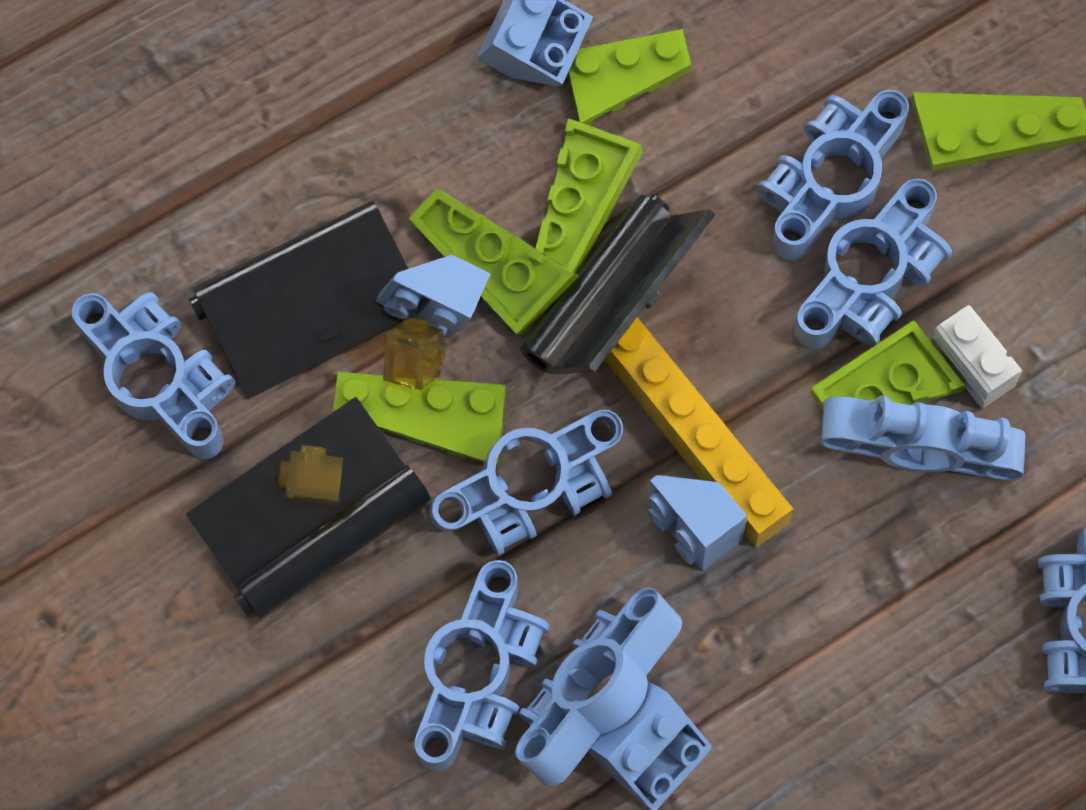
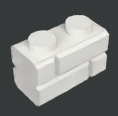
M970 305L964 307L935 328L931 342L966 385V390L981 409L1016 386L1022 369L1012 357L1006 356L1007 351Z

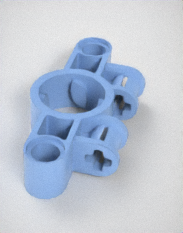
M896 90L881 91L872 99L863 112L846 100L830 95L825 100V108L814 121H808L804 127V132L812 143L804 155L803 164L790 156L781 155L776 161L777 168L766 181H760L756 186V192L761 199L781 213L775 223L772 243L774 252L779 258L786 261L801 259L808 253L834 219L842 220L856 217L866 211L873 203L882 174L881 159L901 135L909 111V103L902 93ZM890 112L897 118L886 119L879 113ZM847 156L858 167L863 166L869 179L866 178L857 193L835 195L831 189L821 187L815 181L811 172L812 168H819L824 162V158ZM793 231L802 238L797 241H790L782 234Z
M916 178L908 180L874 220L860 219L842 226L834 234L829 243L825 260V278L801 305L797 313L794 335L796 341L802 347L810 350L823 348L840 328L863 344L874 347L880 342L879 335L891 321H897L902 315L900 307L892 298L898 292L903 277L917 285L926 286L931 280V272L941 260H947L952 255V249L949 244L926 226L932 217L937 201L935 187L930 182ZM918 200L925 207L920 209L909 206L907 201ZM873 244L883 255L886 256L888 254L891 257L895 270L891 268L880 284L873 286L859 285L856 279L845 276L839 270L836 256L838 254L843 256L849 250L850 245ZM815 319L822 322L825 328L818 331L811 330L805 325V322Z
M153 292L142 295L121 313H118L99 294L90 293L79 297L73 305L72 317L84 338L105 360V383L121 410L139 420H160L187 451L196 458L210 459L216 456L223 447L224 438L216 419L209 411L231 392L235 385L233 377L224 375L212 362V355L207 350H201L185 361L179 347L172 341L180 331L181 322L176 317H170L158 304L159 298ZM95 313L103 314V317L97 323H86L91 315ZM152 353L163 355L174 370L176 369L173 382L170 385L166 384L154 398L136 399L133 398L124 386L120 388L123 370L128 365L137 362L141 355ZM208 428L212 430L207 439L203 441L192 440L194 433L199 429Z
M884 395L879 396L874 401L844 396L830 397L824 401L821 444L826 448L882 458L885 463L893 467L916 472L954 471L998 480H1015L1024 476L1026 434L1020 429L1010 427L1009 421L1006 418L999 417L993 421L974 417V414L969 411H962L960 413L947 407L926 405L921 402H915L912 405L892 402L888 396Z
M602 409L553 434L536 428H520L507 433L488 452L482 472L442 492L433 500L429 510L431 522L436 528L451 532L477 520L497 556H501L504 554V548L525 537L532 539L537 536L534 525L527 513L543 509L561 496L568 510L575 516L580 513L581 507L601 496L606 499L611 497L610 485L595 456L619 442L623 435L621 419L616 413ZM603 420L610 426L611 437L609 441L601 442L593 437L591 432L593 421ZM519 440L533 441L546 449L545 456L550 467L555 465L556 468L555 483L550 492L545 489L531 497V502L519 501L507 495L505 491L508 490L505 481L501 476H496L495 472L496 460L502 448L510 451L521 445ZM587 484H591L592 486L591 488L579 494L576 492L578 489L586 486ZM447 499L454 500L459 504L461 508L459 521L448 523L440 517L438 510L442 501ZM513 524L517 525L516 528L505 534L500 533L501 530Z
M1085 526L1078 537L1077 554L1047 555L1038 559V567L1043 570L1044 593L1040 595V604L1049 607H1065L1059 624L1062 641H1051L1042 645V652L1047 655L1048 680L1044 681V690L1053 693H1085L1086 705V640L1080 633L1082 629L1081 617L1076 615L1077 606L1086 600Z
M491 561L482 567L461 620L444 625L432 636L427 645L424 665L433 693L416 734L415 749L422 765L430 771L439 772L452 766L464 738L492 748L505 749L507 743L504 740L505 733L512 715L518 714L520 706L515 702L501 697L509 682L510 662L526 667H535L538 661L535 653L543 633H548L550 629V624L545 620L514 608L519 592L518 579L515 569L505 561ZM496 577H504L510 582L508 589L500 593L490 591L487 588V584ZM464 638H470V640L483 647H486V644L491 645L500 657V665L495 663L493 666L490 684L481 691L466 694L465 689L457 686H451L450 689L447 688L436 676L437 663L442 664L447 653L445 648L454 641ZM441 738L447 741L448 749L443 755L430 757L425 754V746L431 739Z
M654 588L641 589L635 593L617 616L598 610L595 614V623L581 640L576 639L573 642L572 646L575 650L562 662L553 681L547 678L544 679L541 683L543 689L527 709L522 708L518 712L519 717L530 727L516 746V757L545 786L551 787L562 783L601 734L609 733L624 725L642 705L648 687L646 675L673 642L682 627L681 617ZM613 673L609 682L597 694L587 699L591 690L602 679Z

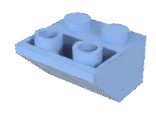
M503 0L477 59L510 78L560 87L567 76L593 16L565 0Z
M454 255L446 256L396 273L379 293L376 302L384 305V310L394 317L400 319H407L408 317L423 324L422 329L433 336L441 338L447 336L451 338L471 319L490 273Z
M660 475L650 480L648 500L651 509L648 510V514L662 532L668 529L678 541L675 543V547L689 565L695 562L704 571L743 541L747 515L720 482Z
M648 681L645 699L634 716L616 730L601 734L588 752L607 773L648 810H657L713 747L669 693Z

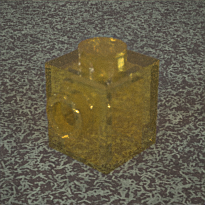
M407 319L386 333L383 380L422 390L437 379L441 374V367L446 357V348L442 345L443 329L429 326L426 321L421 319Z
M302 445L300 452L291 451L290 462L281 461L278 487L286 488L285 498L337 505L344 458L326 456L327 449L322 447Z

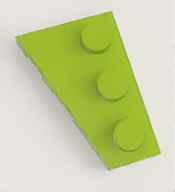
M683 29L578 49L568 71L578 121L590 126L593 124L594 119L611 111L614 113L624 108L626 102L641 94H650L690 73L691 61Z
M913 320L813 386L810 394L822 410L824 409L825 399L838 396L874 401L879 396L884 395L888 396L892 402L912 405L915 402L923 403L963 392L966 385Z

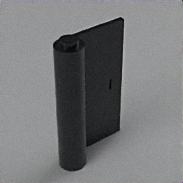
M652 194L649 197L644 195L638 196L577 274L579 277L563 292L520 347L521 353L534 366L548 374L595 372L644 307L649 309L661 294L658 291L660 286L715 214L710 209L672 216L668 212L670 210L669 206L658 196Z
M373 201L192 287L195 296L189 298V302L198 320L208 319L248 399L411 319L408 317L407 319L394 317L384 310V305L376 302L379 293L395 274L407 270L408 267L379 209Z
M354 397L186 513V516L240 591L233 597L247 617L255 613L259 619H262L431 500V497L415 472L408 465H404L357 397Z

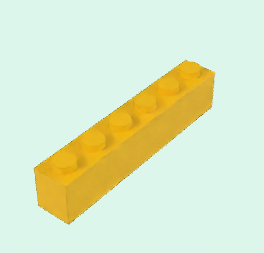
M637 317L604 359L605 362L699 479L720 482L745 512L747 521L744 535L755 548L759 547L790 524L793 513L792 506Z

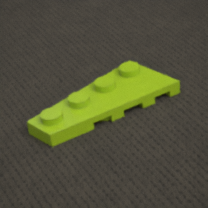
M912 93L911 103L931 172L1086 141V109L1082 97Z
M568 118L565 129L566 138L563 149H560L557 161L558 170L554 185H551L548 196L549 206L546 218L542 220L536 249L578 274L638 163L643 150L639 143Z
M437 188L409 217L413 224L444 257L454 255L490 273L481 297L517 335H523L579 277L576 273Z
M338 372L333 412L354 397H357L382 433L390 432L407 438V441L422 446L424 444L447 451V454L462 459L466 457L482 463L485 462L492 446L502 438L506 385ZM500 454L496 460V470L499 468Z

